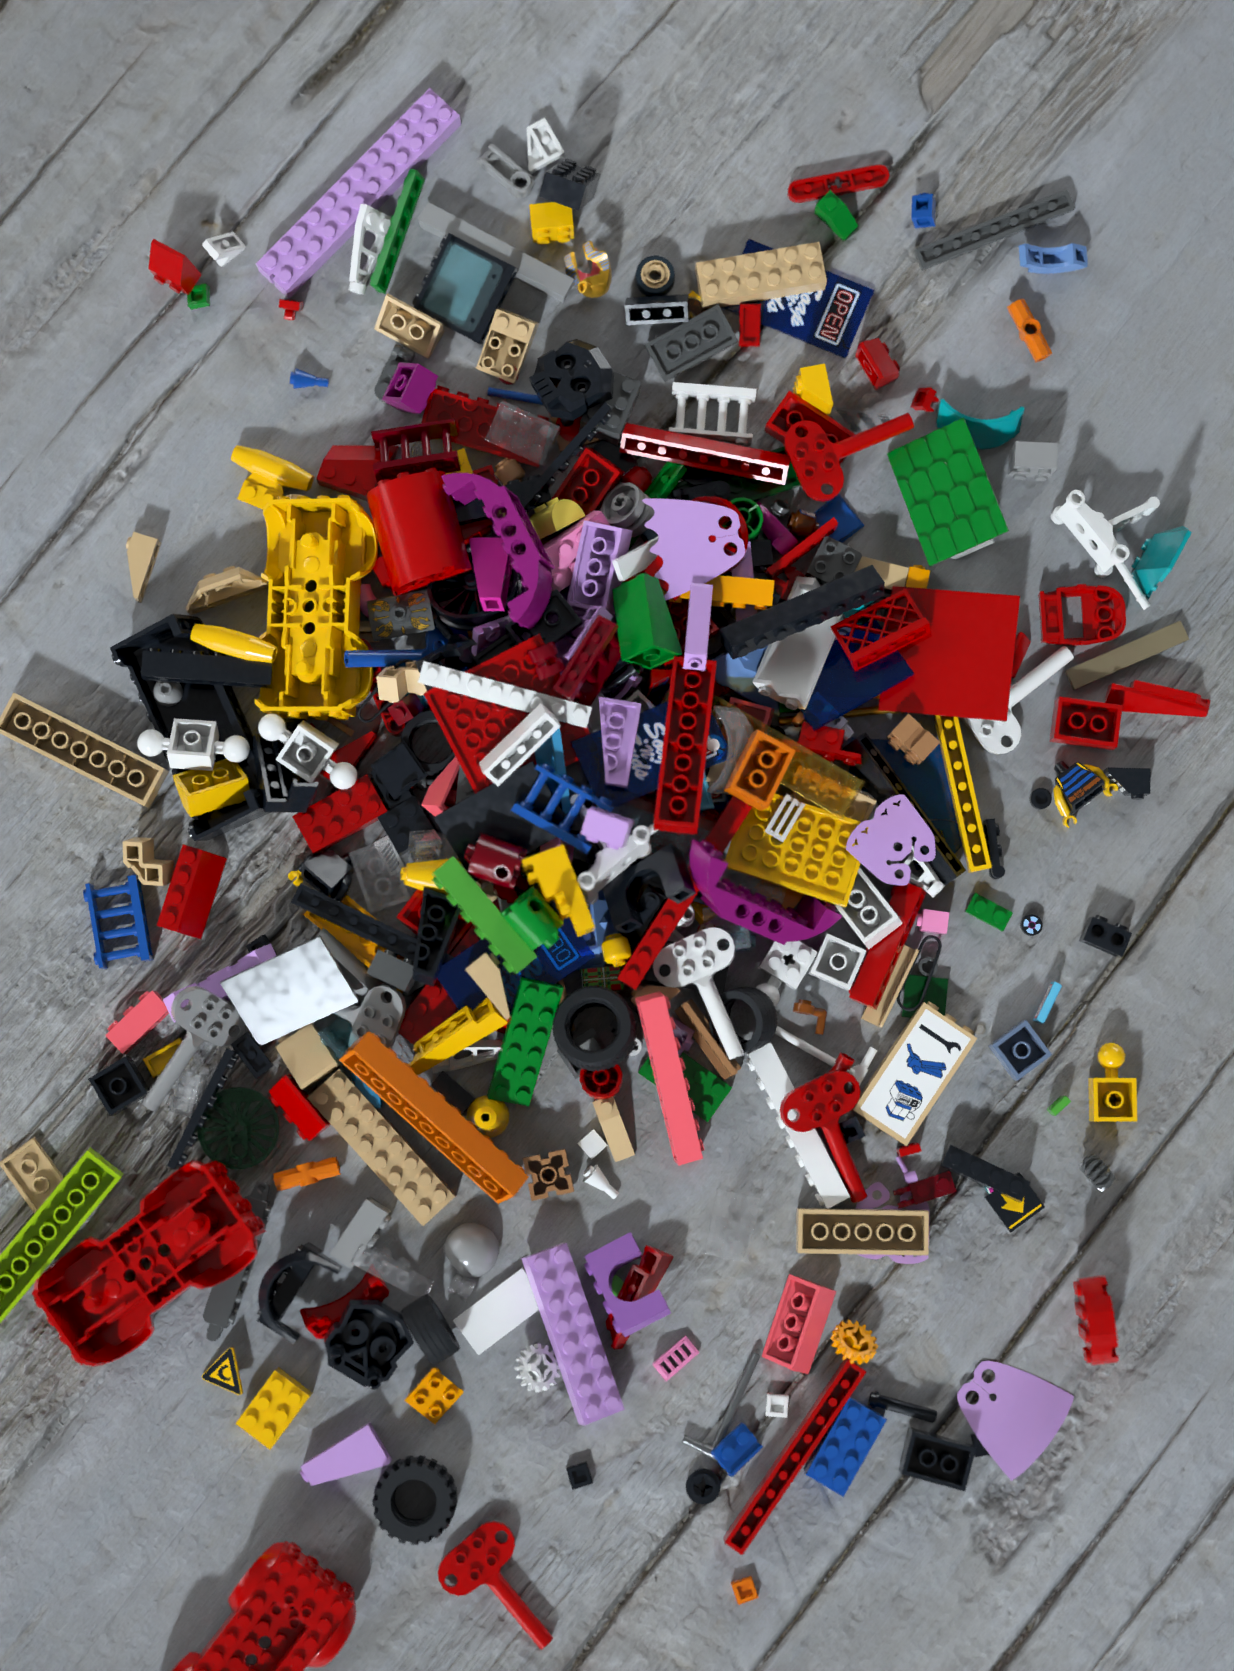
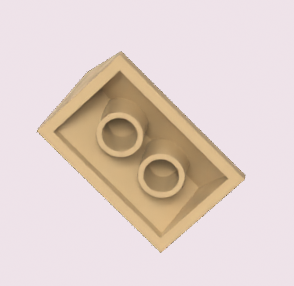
M386 294L374 329L429 359L444 334L443 324L392 295Z

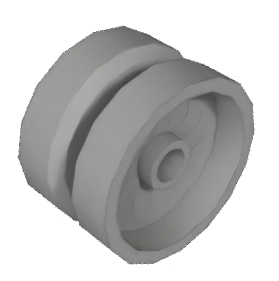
M622 483L614 487L605 497L601 508L602 513L611 526L633 530L631 537L644 533L648 529L645 527V523L655 513L650 505L642 501L643 499L651 498L632 483Z

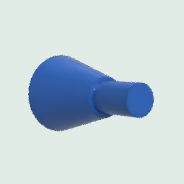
M295 368V372L290 374L289 384H293V389L313 387L314 385L328 387L329 379L315 377L312 374Z

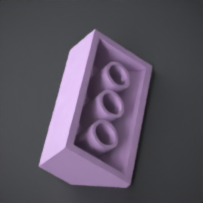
M584 520L567 599L569 605L583 609H589L590 606H603L610 614L615 615L612 589L620 586L622 581L618 580L612 561L628 553L633 530Z

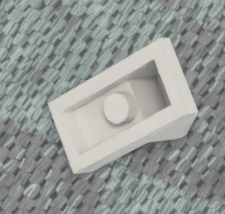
M234 232L206 239L202 244L209 255L221 267L246 248Z

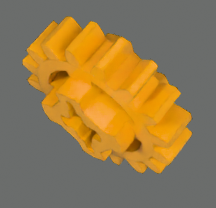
M847 1320L846 1323L841 1321L833 1330L830 1338L834 1341L832 1347L838 1348L836 1354H843V1360L849 1358L851 1364L857 1361L861 1365L863 1361L868 1363L876 1354L878 1345L875 1342L877 1338L871 1337L873 1331H867L865 1324L861 1327L858 1321L854 1324L850 1320Z

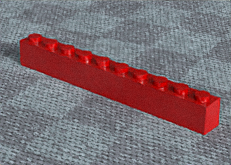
M732 796L704 840L714 846L713 849L723 854L752 809V806ZM690 862L687 867L696 894L679 904L666 898L633 950L631 957L617 975L618 980L636 990L699 892L691 875Z
M849 1358L843 1360L724 1535V1543L739 1554L743 1555L866 1374V1371L855 1362L851 1364Z

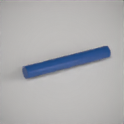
M492 387L488 388V396L543 405L537 395Z

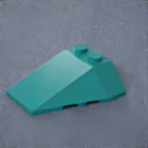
M1186 527L1174 528L1154 534L1150 539L1146 538L1141 547L1144 550L1140 557L1136 556L1131 565L1134 568L1131 575L1134 576L1133 578L1143 594L1146 595L1147 600L1152 592L1158 588L1157 583L1163 582L1170 573L1192 534Z

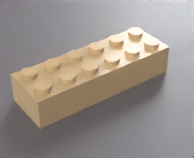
M820 242L696 262L695 266L702 310L710 309L717 304L721 308L825 290L827 283Z
M796 1208V1252L813 1254L929 1255V1211Z

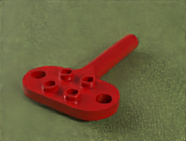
M906 413L844 440L832 443L820 425L813 421L804 420L790 426L785 435L784 445L794 471L807 496L813 500L824 502L838 496L843 487L844 475L839 464L842 458L914 428V423L910 414ZM804 428L807 431V435L805 437L797 436L796 429ZM826 484L830 485L833 492L828 495L824 494L821 491V487Z
M835 1070L787 1093L781 1102L780 1115L784 1124L794 1131L807 1132L817 1127L822 1128L846 1190L850 1195V1200L852 1203H856L867 1198V1194L838 1120L843 1114L856 1106L860 1097V1087L853 1075L845 1071ZM847 1082L852 1084V1090L849 1093L844 1091V1085ZM791 1109H795L797 1113L796 1118L790 1121L788 1119V1112Z
M485 1522L445 1555L438 1569L439 1582L444 1590L456 1596L467 1595L478 1586L487 1585L541 1650L553 1640V1636L500 1573V1568L513 1555L515 1548L514 1535L511 1529L502 1522ZM498 1531H505L507 1533L508 1539L505 1542L497 1541L495 1535ZM453 1574L457 1577L458 1582L452 1586L448 1585L445 1577Z

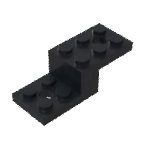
M555 589L551 592L547 608L541 619L532 630L524 626L521 627L518 622H509L505 625L506 634L474 656L472 661L477 666L537 634H540L544 644L554 641L555 644L582 625V620L560 592ZM555 614L558 616V621L553 624L549 623L546 620L547 616Z

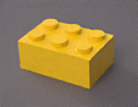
M278 1367L235 1424L271 1450L313 1393Z

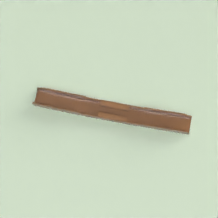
M328 717V720H326L351 737L355 732L334 717Z

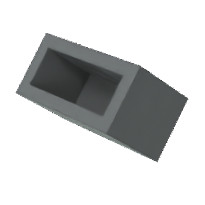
M388 949L385 952L378 950L367 974L409 994L416 981L413 980L414 962L407 958L401 961L396 958V953Z

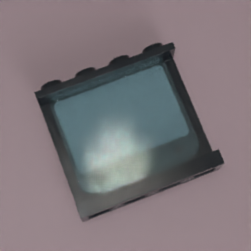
M449 233L448 236L443 237L440 243V253L438 256H434L429 275L426 274L421 284L423 288L420 294L417 293L412 302L413 308L434 318L444 326L464 335L472 341L483 345L496 309L501 308L519 269Z

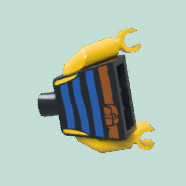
M1060 761L1054 767V770L1059 775L1055 778V787L1053 788L1054 800L1061 816H1064L1062 823L1067 828H1069L1067 824L1069 818H1072L1074 824L1077 823V819L1070 815V812L1074 814L1101 792L1108 797L1113 796L1109 792L1110 787L1114 791H1118V786L1113 783L1110 784L1109 778L1099 767L1088 764L1083 765L1080 762H1076L1068 767L1064 761Z

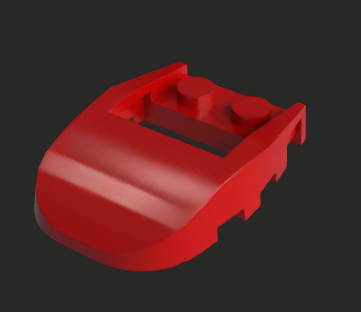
M1077 584L1071 587L1056 588L1055 591L1047 593L1040 591L1038 594L1041 643L1064 646L1090 645L1113 640L1119 637L1125 629V602L1122 595L1114 588L1102 585L1086 586V584ZM1062 597H1081L1082 638H1064Z

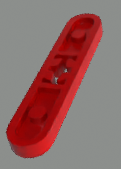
M872 165L795 180L789 184L787 196L794 203H802L822 199L830 190L838 196L879 188L888 182L889 171L883 165ZM836 179H839L841 183L843 182L841 188H838L837 185H832Z

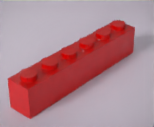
M909 883L904 886L894 885L891 890L892 898L889 902L890 907L903 924L869 950L866 948L865 954L867 956L864 963L861 962L857 972L859 975L849 990V998L875 1010L879 1006L926 896L923 888Z

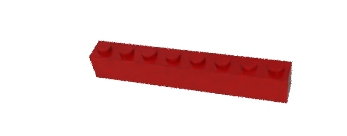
M626 423L622 432L619 451L785 485L790 459L785 454Z

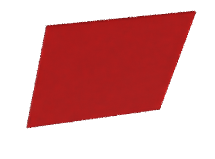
M893 586L892 595L906 588L923 617H926L931 633L884 657L878 710L1007 721L1020 596ZM902 597L896 601L895 606L906 608L908 601L905 597ZM893 610L890 618L901 620L904 612ZM907 613L905 622L913 623L919 620L916 615ZM888 623L887 631L895 632L898 630L899 625Z

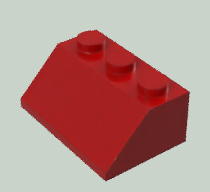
M292 1075L283 1076L268 1091L271 1094L269 1098L276 1107L281 1106L285 1111L283 1116L290 1124L295 1123L299 1128L296 1131L304 1141L306 1139L312 1141L331 1125L308 1100L307 1097L309 1096L304 1090H301Z

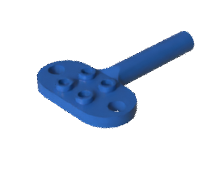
M435 626L434 630L426 631V646L424 649L346 650L344 653L345 667L395 666L396 663L404 659L418 661L441 646L447 645L448 640L444 638V635ZM450 627L453 634H462L468 637L467 631ZM402 663L399 666H406V663ZM459 664V669L465 672L471 669V666L466 667Z

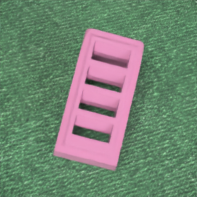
M685 1335L656 1359L652 1365L663 1379L668 1381L691 1361L699 1351ZM685 1344L691 1354L687 1355L681 1345ZM678 1350L685 1359L681 1361L674 1351ZM670 1355L677 1363L675 1367L668 1359ZM663 1361L671 1369L669 1372L661 1365Z

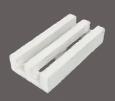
M786 794L765 832L784 842L805 804ZM787 801L791 804L776 830H771ZM794 806L799 807L783 835H779L778 833Z

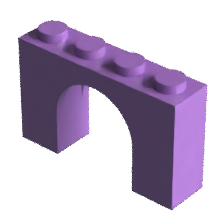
M631 1232L584 1256L587 1261L584 1266L589 1276L594 1275L596 1279L593 1285L599 1295L603 1294L606 1301L602 1303L607 1313H612L615 1318L612 1324L617 1333L621 1332L624 1337H627L671 1314L659 1289L632 1302L622 1301L613 1294L612 1281L616 1272L621 1267L642 1257V1253Z

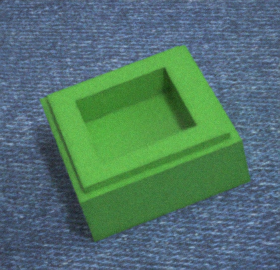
M1060 1096L1047 1108V1111L1052 1116H1056L1071 1100L1067 1096Z

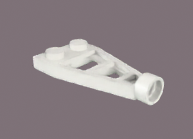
M361 204L355 224L350 285L348 288L349 291L361 295L365 294L366 282L375 266L379 253H381L384 237L388 233L391 224L390 216L366 204ZM367 230L376 236L373 246L369 250L364 247V235ZM361 253L368 256L363 270L360 269Z
M912 838V848L908 854V859L904 863L887 860V865L907 864L909 866L913 860H916L914 857L915 842ZM917 861L924 869V873L921 877L910 873V881L923 888L934 898L945 885L939 880L928 861ZM899 869L895 871V873H897L898 875L902 877L904 876L902 870Z
M478 1040L463 1049L472 1051L470 1056L454 1059V1055L433 1066L432 1071L433 1073L454 1071L498 1059L503 1040ZM477 1050H491L477 1054Z

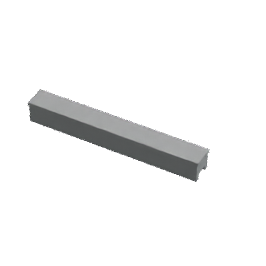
M429 202L418 219L421 228L442 239L451 233L519 269L515 278L563 303L570 289L574 286L573 278ZM463 249L464 251H466V252H468V253H470V254H472V255H474V256L480 258L481 260H483V261H485V262H487V263H489V264L492 265V263H490V262L484 260L483 258H481V257H479V256H477V255H475V254H473V253H471V252H469V251Z

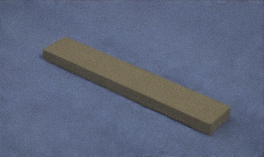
M1180 620L1066 670L1065 674L1072 689L1076 690L1189 640V637Z

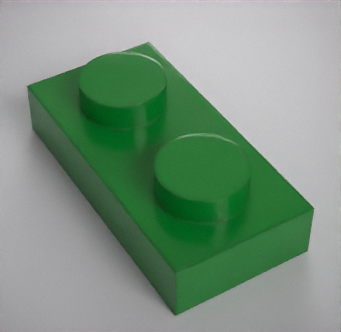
M977 893L973 894L965 910L967 914L1001 932L1004 931L1013 912Z

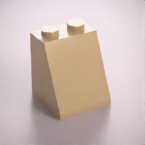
M313 1022L297 1029V1032L292 1036L289 1034L283 1036L278 1040L279 1045L275 1047L301 1090L310 1088L342 1065Z

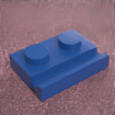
M740 1423L710 1453L722 1468L727 1471L728 1475L733 1477L763 1446L759 1444L744 1423Z

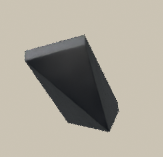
M856 1116L839 1123L846 1144L866 1136Z

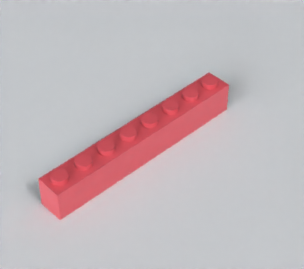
M660 991L637 997L635 1000L673 1159L678 1166L703 1159L702 1151H704L702 1139H698L697 1131H700L697 1119H694L692 1111H695L692 1098H689L687 1093L690 1090L688 1079L684 1078L682 1072L685 1070V1064L682 1057L679 1058L678 1055L680 1043L677 1037L674 1038L673 1030L676 1029L673 1017H669L668 1009H671L670 1001Z

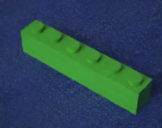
M454 856L432 873L434 877L432 879L433 883L439 889L443 888L448 893L446 896L448 901L453 906L458 905L462 910L460 915L467 923L471 921L476 927L474 929L475 933L480 939L483 940L485 938L490 943L488 948L495 956L500 955L504 960L502 965L509 973L513 971L515 974H518L538 957L506 922L501 912Z

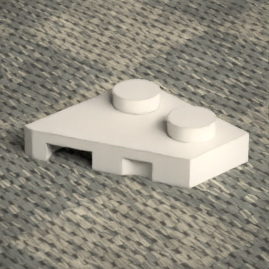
M545 118L527 127L528 169L530 174L565 156L563 148Z

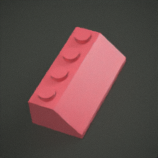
M789 1274L761 1357L790 1370L809 1374L836 1291Z

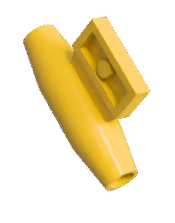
M236 445L233 449L231 461L252 473L244 480L237 498L240 501L263 510L269 503V500H275L278 496H284V486L309 491L313 485L314 476L290 461L262 450Z
M195 624L191 632L192 641L213 651L244 660L273 663L277 656V646L254 635L222 626Z

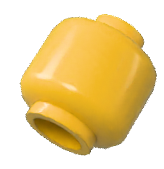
M620 933L606 936L605 941L601 944L605 962L613 964L614 967L625 965L632 955L629 940Z

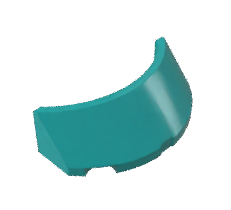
M940 399L937 406L936 426L940 429L964 417L976 448L980 450L992 449L1002 446L1019 434L1025 407L1020 406L1017 410H1011L1009 415L1001 418L977 419L958 412L945 399Z

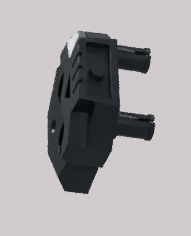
M578 339L568 341L557 351L550 350L537 358L535 372L533 376L529 377L532 388L549 415L560 418L562 425L565 427L571 426L575 419L588 413V408L613 399L614 374L612 367L599 347Z
M377 1299L350 1300L340 1320L333 1322L324 1335L328 1366L364 1387H371L372 1390L378 1389L381 1386V1382L389 1380L397 1368L398 1359L414 1344L413 1337L402 1314ZM353 1329H359V1330H360V1331H359L358 1333H356V1334L352 1333V1330H353ZM385 1345L386 1349L380 1350L379 1347Z

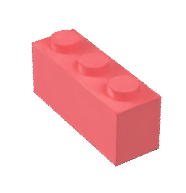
M146 991L138 999L140 1002L135 1007L130 1006L123 1013L125 1017L121 1021H115L107 1028L109 1032L105 1036L122 1054L129 1053L169 1014L163 998L156 991Z

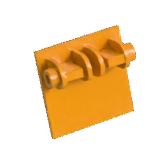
M433 1367L421 1379V1382L417 1383V1386L411 1393H408L404 1401L435 1425L464 1391L445 1377L439 1368Z

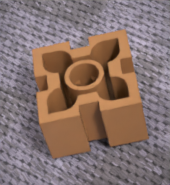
M909 713L887 736V739L890 740L888 744L896 751L900 748L905 753L904 758L911 765L916 764L917 766L940 743Z
M566 1148L548 1152L549 1157L541 1159L540 1154L523 1157L525 1172L527 1175L532 1174L533 1182L528 1183L531 1201L548 1198V1192L556 1190L557 1196L574 1192L571 1174L566 1175L564 1167L569 1166ZM546 1169L554 1171L555 1175L552 1176V1180H547V1177H543Z

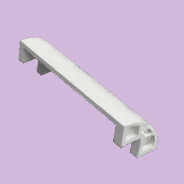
M797 576L787 600L820 587V584L816 578ZM844 614L832 617L821 624L811 626L800 633L792 634L781 641L769 644L752 682L759 689L758 692L761 695L769 696L785 704L791 710H796L797 708L806 710L835 639L830 626L842 621Z

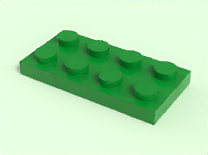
M682 1052L679 1058L682 1057L685 1064V1070L682 1072L684 1078H687L690 1090L687 1093L688 1097L692 1098L695 1111L692 1112L708 1123L732 1087ZM648 1057L638 1073L655 1084Z

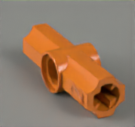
M1024 298L1010 304L1007 309L1019 330L1020 339L1026 343L1035 363L1052 355V351L1041 332V325L1038 320L1034 319ZM1031 327L1034 330V334L1027 333L1025 328Z
M337 1156L318 1162L311 1161L296 1165L295 1168L273 1173L277 1191H283L299 1185L302 1187L317 1183L322 1179L341 1175Z

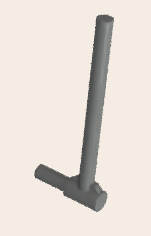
M755 1352L752 1353L714 1441L704 1444L685 1435L682 1440L683 1444L717 1461L710 1451L725 1438L761 1355Z

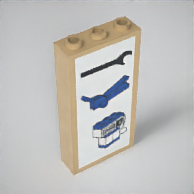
M929 1001L927 1004L923 1002L912 1018H910L861 1092L858 1103L852 1109V1111L905 1146L908 1145L978 1039L973 1036L975 1033L973 1030L965 1025L961 1028L956 1024L957 1020L947 1013L945 1016L938 1012L939 1008Z

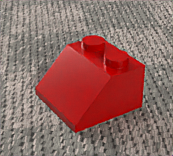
M155 239L151 241L148 269L153 273V279L162 285L165 283L169 284V287L177 293L182 291L189 295L202 274L186 255Z
M879 338L859 343L855 354L856 359L876 391L898 379L900 374L898 363L896 360L891 359L886 343L881 342Z

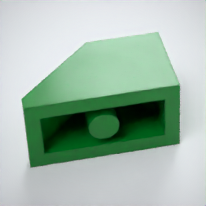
M831 190L816 204L814 214L843 241L858 227L846 204Z

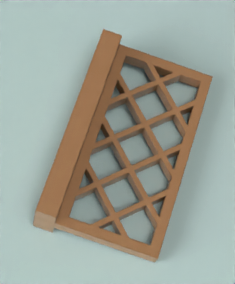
M692 998L674 1010L682 1023L695 1031L692 1037L723 1080L738 1073L737 1071L741 1069L740 1065L735 1059L728 1060L724 1048L712 1036L709 1022Z

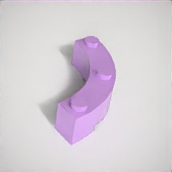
M270 943L239 959L237 964L225 967L208 976L206 980L198 984L195 982L187 987L198 986L222 999L230 1001V998L220 984L221 981L277 955ZM185 988L175 991L163 999L174 1023L176 1021L171 1014V1005L177 994ZM189 999L182 1001L181 1008L188 1005Z

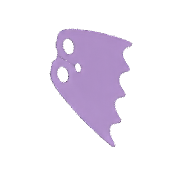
M642 500L645 504L650 505L655 512L654 516L645 523V527L655 531L659 537L657 543L650 548V552L659 555L663 559V565L655 574V578L664 580L669 584V590L664 595L665 601L690 591L691 583L704 584L737 564L745 555L744 541L738 535V529L740 528L739 516L734 510L720 505L689 500ZM722 516L731 518L732 525L729 529L719 527L718 521ZM710 535L716 537L715 542L712 543L708 540ZM733 542L736 544L737 552L735 555L728 556L725 554L724 545L726 543Z

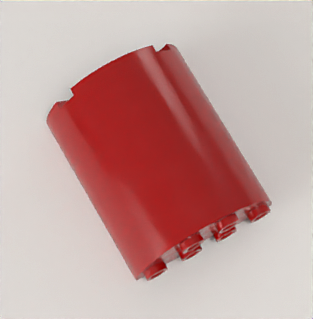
M430 468L424 472L410 475L409 472H403L396 475V479L381 480L378 482V486L368 491L366 495L391 589L395 596L472 569L452 496H448L442 486L445 483L441 476L445 475V472L437 471L436 468Z

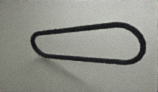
M400 660L398 663L395 664L394 667L396 669L400 664L405 662H412L413 660ZM378 686L358 709L357 715L362 722H372L391 704L388 702L371 719H363L361 717V710L378 691Z
M930 935L922 940L918 948L919 953L897 996L898 1005L905 1011H914L923 1003L942 947L940 939L936 936ZM928 939H935L939 946L920 1002L913 1008H906L900 1002L902 989L924 943Z

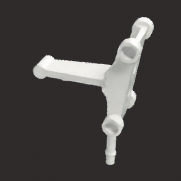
M1071 491L1066 498V503L1063 506L1056 507L1051 512L1052 521L1056 524L1065 523L1097 563L1094 567V572L1098 577L1105 578L1109 576L1113 571V565H1115L1143 610L1151 606L1146 595L1143 594L1133 578L1134 576L1131 575L1124 564V561L1129 557V549L1125 545L1118 544L1113 532L1121 530L1125 527L1124 524L1128 522L1133 524L1139 521L1142 515H1150L1159 507V499L1150 497L1144 504L1107 521L1103 518L1105 517L1103 513L1092 510L1085 503V495L1081 491Z
M574 794L571 797V807L579 794ZM584 804L578 812L583 822L587 814ZM654 823L648 827L637 826L633 830V835L629 836L627 845L623 848L619 847V850L606 846L607 843L599 840L597 844L602 851L597 853L595 864L588 872H583L578 877V884L580 889H582L581 892L586 904L592 905L596 903L598 892L636 859H644L647 856H651L650 836L658 831L653 830Z

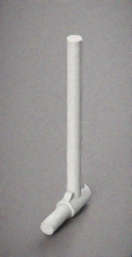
M777 1026L775 1032L777 1036L832 1067L836 1063V1059ZM869 1047L860 1065L858 1064L847 1070L848 1073L856 1078L859 1086L866 1076L868 1067L877 1052L872 1047Z

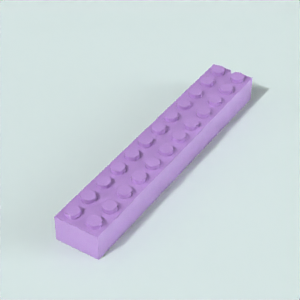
M429 88L256 263L259 272L272 284L274 283L275 287L290 299L354 234L361 204L369 205L378 210L401 187L405 177L408 175L409 169L417 170L461 126L460 115Z

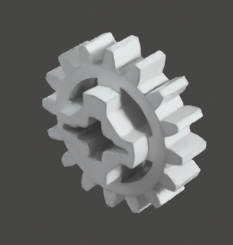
M538 1343L534 1344V1346H526V1350L520 1351L522 1357L516 1358L519 1366L514 1367V1370L520 1372L516 1378L523 1379L520 1385H528V1391L534 1389L535 1392H542V1389L544 1391L549 1390L550 1386L556 1385L554 1378H560L561 1376L557 1373L559 1366L556 1364L557 1360L553 1356L554 1351H548V1345L541 1347V1344Z

